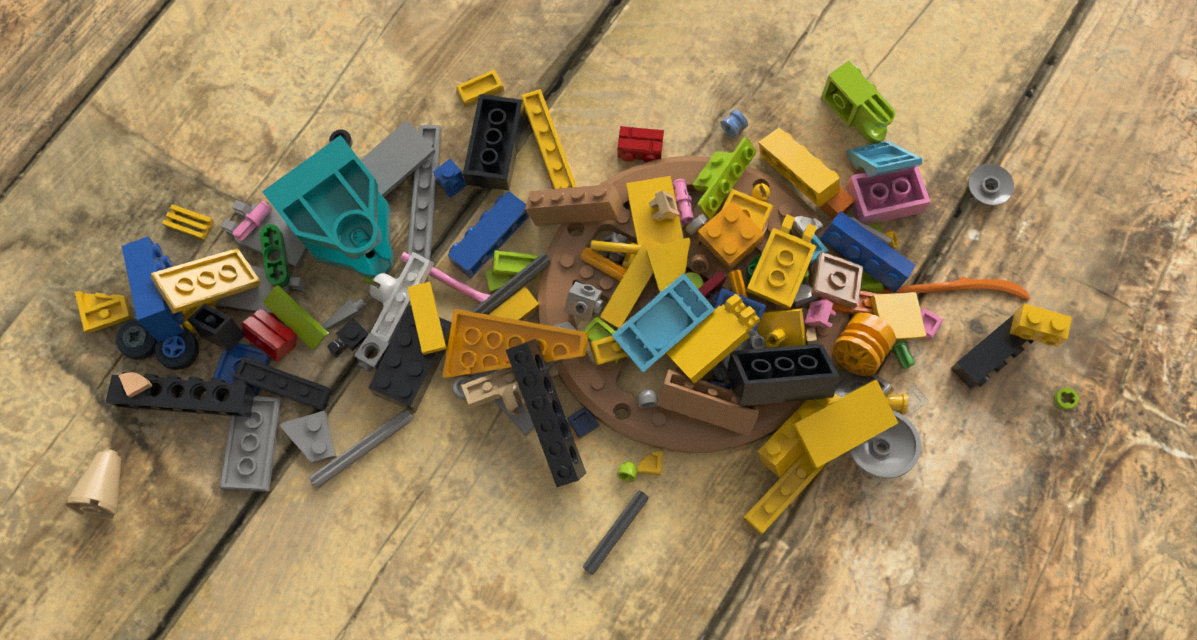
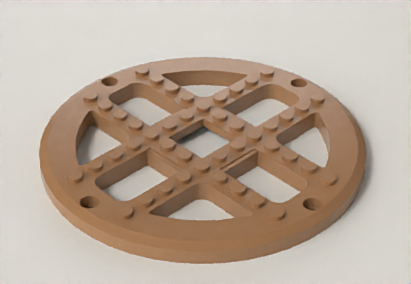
M678 156L652 160L619 172L599 184H614L622 200L619 219L564 223L559 226L546 253L551 263L540 274L538 291L540 324L555 326L569 322L577 330L574 315L564 312L568 292L575 282L592 285L595 289L601 290L600 299L606 303L611 299L620 281L582 260L581 253L586 247L590 248L591 241H594L603 231L621 234L627 237V240L631 243L637 244L631 211L627 209L630 207L626 183L671 176L672 182L676 179H684L687 192H704L697 191L692 184L711 157ZM749 166L744 170L732 189L751 196L752 190L756 185L765 184L770 189V197L766 203L773 205L774 208L768 219L764 242L744 258L739 266L736 265L731 270L741 271L745 289L749 285L746 277L748 265L755 257L762 254L772 229L780 230L786 215L815 218L822 223L816 213L787 186ZM728 195L726 196L718 210L715 212L713 217L716 216L722 210ZM698 205L693 210L694 218L703 214ZM823 224L822 228L814 234L829 250L827 254L841 258L838 251L820 239L827 229ZM684 225L682 228L683 238L690 239L686 270L693 272L690 264L694 255L705 254L709 259V269L706 273L698 275L705 281H708L718 271H721L726 276V280L720 289L732 290L728 276L729 271L707 248L701 246L702 242L698 239V233L691 236L686 231L688 225ZM792 225L789 234L801 239L800 234ZM574 230H579L582 232V235L573 237L570 233ZM814 262L807 268V270H809L808 278L811 288L813 285L816 262ZM653 274L624 323L659 294ZM746 291L749 299L766 305L764 311L787 310L782 306ZM793 302L790 309H802L806 335V328H811L805 324L809 309L802 305L796 307ZM836 312L835 316L828 318V322L833 324L832 327H815L817 343L823 344L834 367H836L838 360L833 355L832 346L849 323V314ZM586 351L584 357L555 362L558 376L567 390L582 407H585L592 413L595 419L630 440L672 452L711 453L735 449L754 443L775 433L806 401L760 404L756 422L750 436L657 405L651 408H640L638 399L620 389L616 383L630 360L629 356L622 358L618 364L611 361L596 366ZM677 366L675 372L684 374ZM620 409H625L629 413V417L625 420H619L615 416L616 412Z

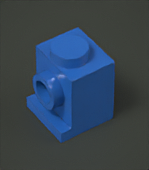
M451 159L433 171L437 184L450 198L467 186L462 171Z

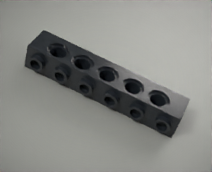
M537 339L507 349V356L556 487L579 481L586 474V470Z
M144 374V377L150 381L152 387L133 397H129L124 390L119 375H112L105 401L118 408L250 418L255 390L248 386L247 382L241 380L225 383L224 380L212 378L209 382L203 381V379L198 377H188V380H181L180 377L173 375L159 378V376L154 374ZM162 388L161 393L157 396V392ZM184 390L183 395L179 397L180 392ZM204 392H207L206 396L203 399H201L202 394ZM229 393L227 400L223 401L224 396Z

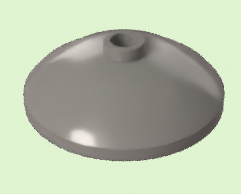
M893 411L898 424L848 451L854 463L871 476L882 479L900 477L908 473L920 457L921 440L917 429L910 420L896 411ZM877 447H882L884 452H879Z

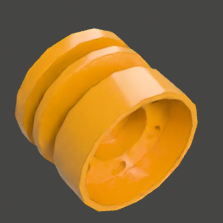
M858 313L852 317L832 346V352L839 364L848 371L859 376H871L876 373L896 343V335L891 326L880 317L870 313Z

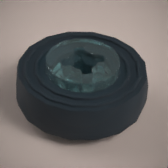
M137 319L127 321L120 327L116 335V344L118 350L124 356L133 360H142L150 357L155 352L156 339Z

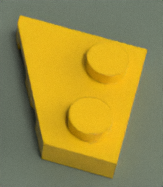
M82 291L75 292L83 329L87 334L133 319L128 298L124 295L113 294L108 296L103 293L87 294Z

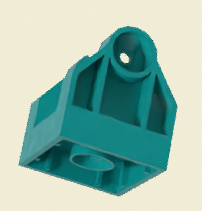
M341 135L262 191L293 233L303 242L319 263L354 271L368 279H373L381 273L388 274L392 269L394 252L391 248V208L378 191V183L374 176ZM371 250L374 251L375 256L368 259L366 253Z

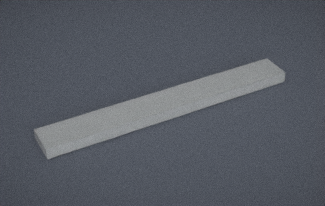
M419 125L418 132L436 153L415 170L407 254L411 255L412 252H415L431 261L437 182L433 171L439 167L442 128L441 125ZM428 275V277H427L425 283H426V282H429V275Z

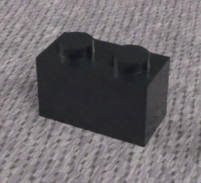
M203 304L187 319L202 338L228 352L245 336L232 317L206 304Z

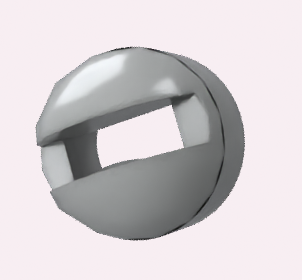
M645 389L640 392L638 396L640 408H651L657 405V396L654 391Z

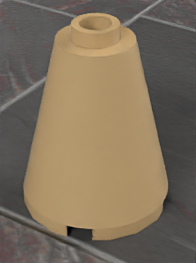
M104 449L103 452H97L67 498L66 508L80 515H83L84 512L91 513L92 518H114L118 509L121 457L118 456L116 451Z

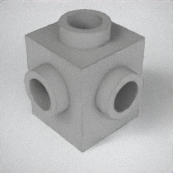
M575 282L568 292L564 312L575 315L579 319L590 321L594 314H599L603 304V301L600 300L602 291L595 289L592 285Z

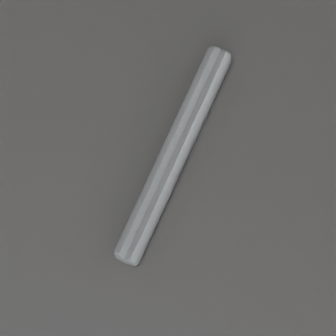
M407 409L398 413L310 476L312 484L316 488L325 484L414 419L412 414Z

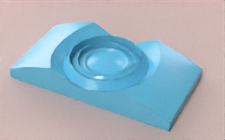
M890 141L846 149L847 156L855 169L862 167L868 177L909 170L923 164L921 157Z
M683 273L611 336L636 366L644 372L715 309Z

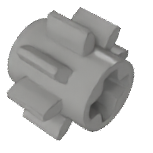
M612 232L611 236L608 235L603 239V242L628 244L625 242L627 237ZM604 251L603 256L618 262L619 258H624L627 253Z

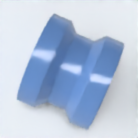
M733 110L728 118H724L720 122L722 129L732 138L738 136L740 130L748 127L747 119L738 110Z

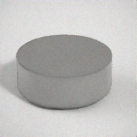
M703 214L699 215L686 227V231L691 236H694L698 233L699 229L708 223V219Z
M463 375L454 380L452 390L457 398L466 400L461 385L473 381L471 377Z

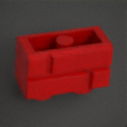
M620 126L617 158L627 162H632L634 159L643 160L645 163L661 159L664 130Z
M259 309L252 317L250 316L242 323L244 337L276 362L280 361L296 347L297 335L293 329L279 322L278 317L272 312L267 313L265 310Z

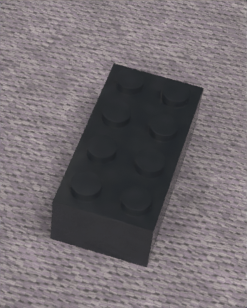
M479 94L463 170L466 185L510 191L525 114L523 100Z
M411 305L368 389L373 395L416 413L447 349L423 355ZM439 317L447 348L452 322Z
M823 344L732 351L726 372L740 406L833 398L839 380V374Z

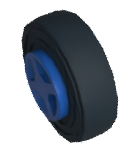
M187 330L179 335L156 342L155 345L157 360L163 366L172 370H181L190 366L196 360L199 353V344L196 337Z

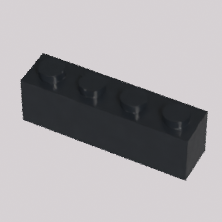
M1014 314L951 367V370L969 389L976 384L981 387L991 379L988 374L992 370L998 373L1008 364L1005 361L1006 358L1010 355L1015 358L1025 350L1022 345L1026 341L1029 344L1034 342V340L1023 339L1010 334Z

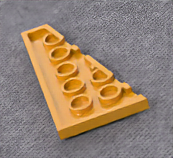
M454 309L442 378L512 368L506 350L533 339H537L545 363L584 357L589 333Z

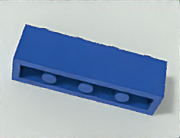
M510 191L505 195L499 196L492 209L485 211L481 215L479 222L466 231L464 238L450 248L448 254L450 262L471 279L493 256L494 251H498L528 219L529 215L525 210L526 204Z
M841 211L820 237L822 241L851 262L863 266L865 272L894 293L909 278L915 267L914 263Z

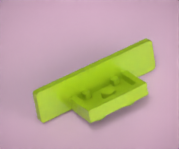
M744 137L733 153L715 151L692 184L697 191L705 192L697 205L706 218L711 219L756 155V150L749 138Z

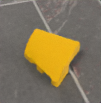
M689 238L646 249L659 293L685 273L690 246Z

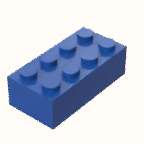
M149 236L121 246L137 321L157 342L184 333L183 323L186 320L183 312L173 313L151 280V273L173 267L169 256H164L159 244H154Z

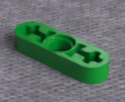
M269 224L260 231L266 278L273 287L278 285L283 288L290 280L284 237L276 225ZM271 232L275 233V235H273V242L276 245H272V242L268 238L270 237ZM274 251H279L280 258L276 261H270V254ZM275 268H278V271L282 275L279 277L278 281L274 279L275 277H277V272Z

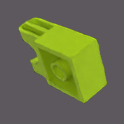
M847 61L828 75L821 95L823 100L848 127L853 125L869 143L882 142L887 135V126L895 118L893 107L879 94L875 85L868 81L862 75L860 69L850 61Z

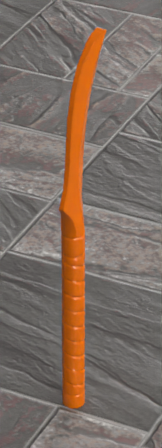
M961 277L951 282L901 286L896 292H916V294L952 290L988 289L1007 292L1025 300L1030 299L1025 289L1011 281L969 279L966 277ZM886 287L883 288V292H877L879 294H895Z

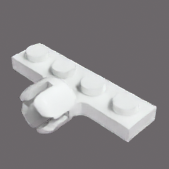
M412 252L398 279L385 273H381L373 279L381 284V286L377 288L370 284V294L384 305L371 331L373 335L389 344L392 342L411 305L407 287L425 283L434 262Z

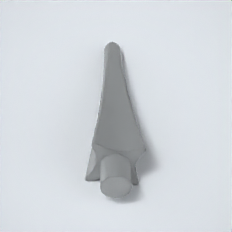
M362 298L355 302L349 299L321 326L327 331L348 320L361 316L362 314L359 310L365 307L366 303Z

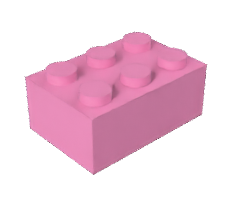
M918 167L876 177H868L866 172L856 174L850 177L846 185L848 194L855 199L852 206L855 217L866 225L924 213L930 203Z

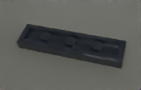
M242 357L233 377L235 380L245 381L248 385L323 411L332 391L329 387L246 357Z

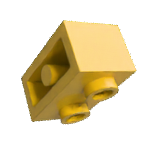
M1024 303L1014 312L1010 334L1023 339L1041 342L1048 346L1058 347L1068 339L1072 317Z

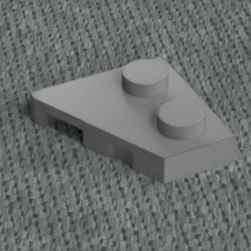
M325 411L280 424L285 433L313 464L337 457Z

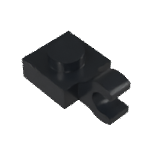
M353 318L336 332L339 339L331 342L327 348L335 358L347 347L353 352L364 342L368 332Z

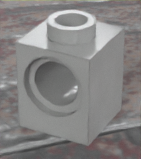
M369 333L354 355L359 361L358 366L368 372L371 369L376 372L390 344ZM378 351L375 358L368 359L370 352Z

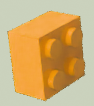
M734 201L729 203L698 230V239L729 272L764 242L765 235Z

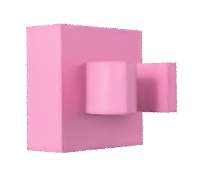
M828 300L811 302L805 324L810 327H832L833 324L828 322V318L836 315V312L832 310L833 303Z

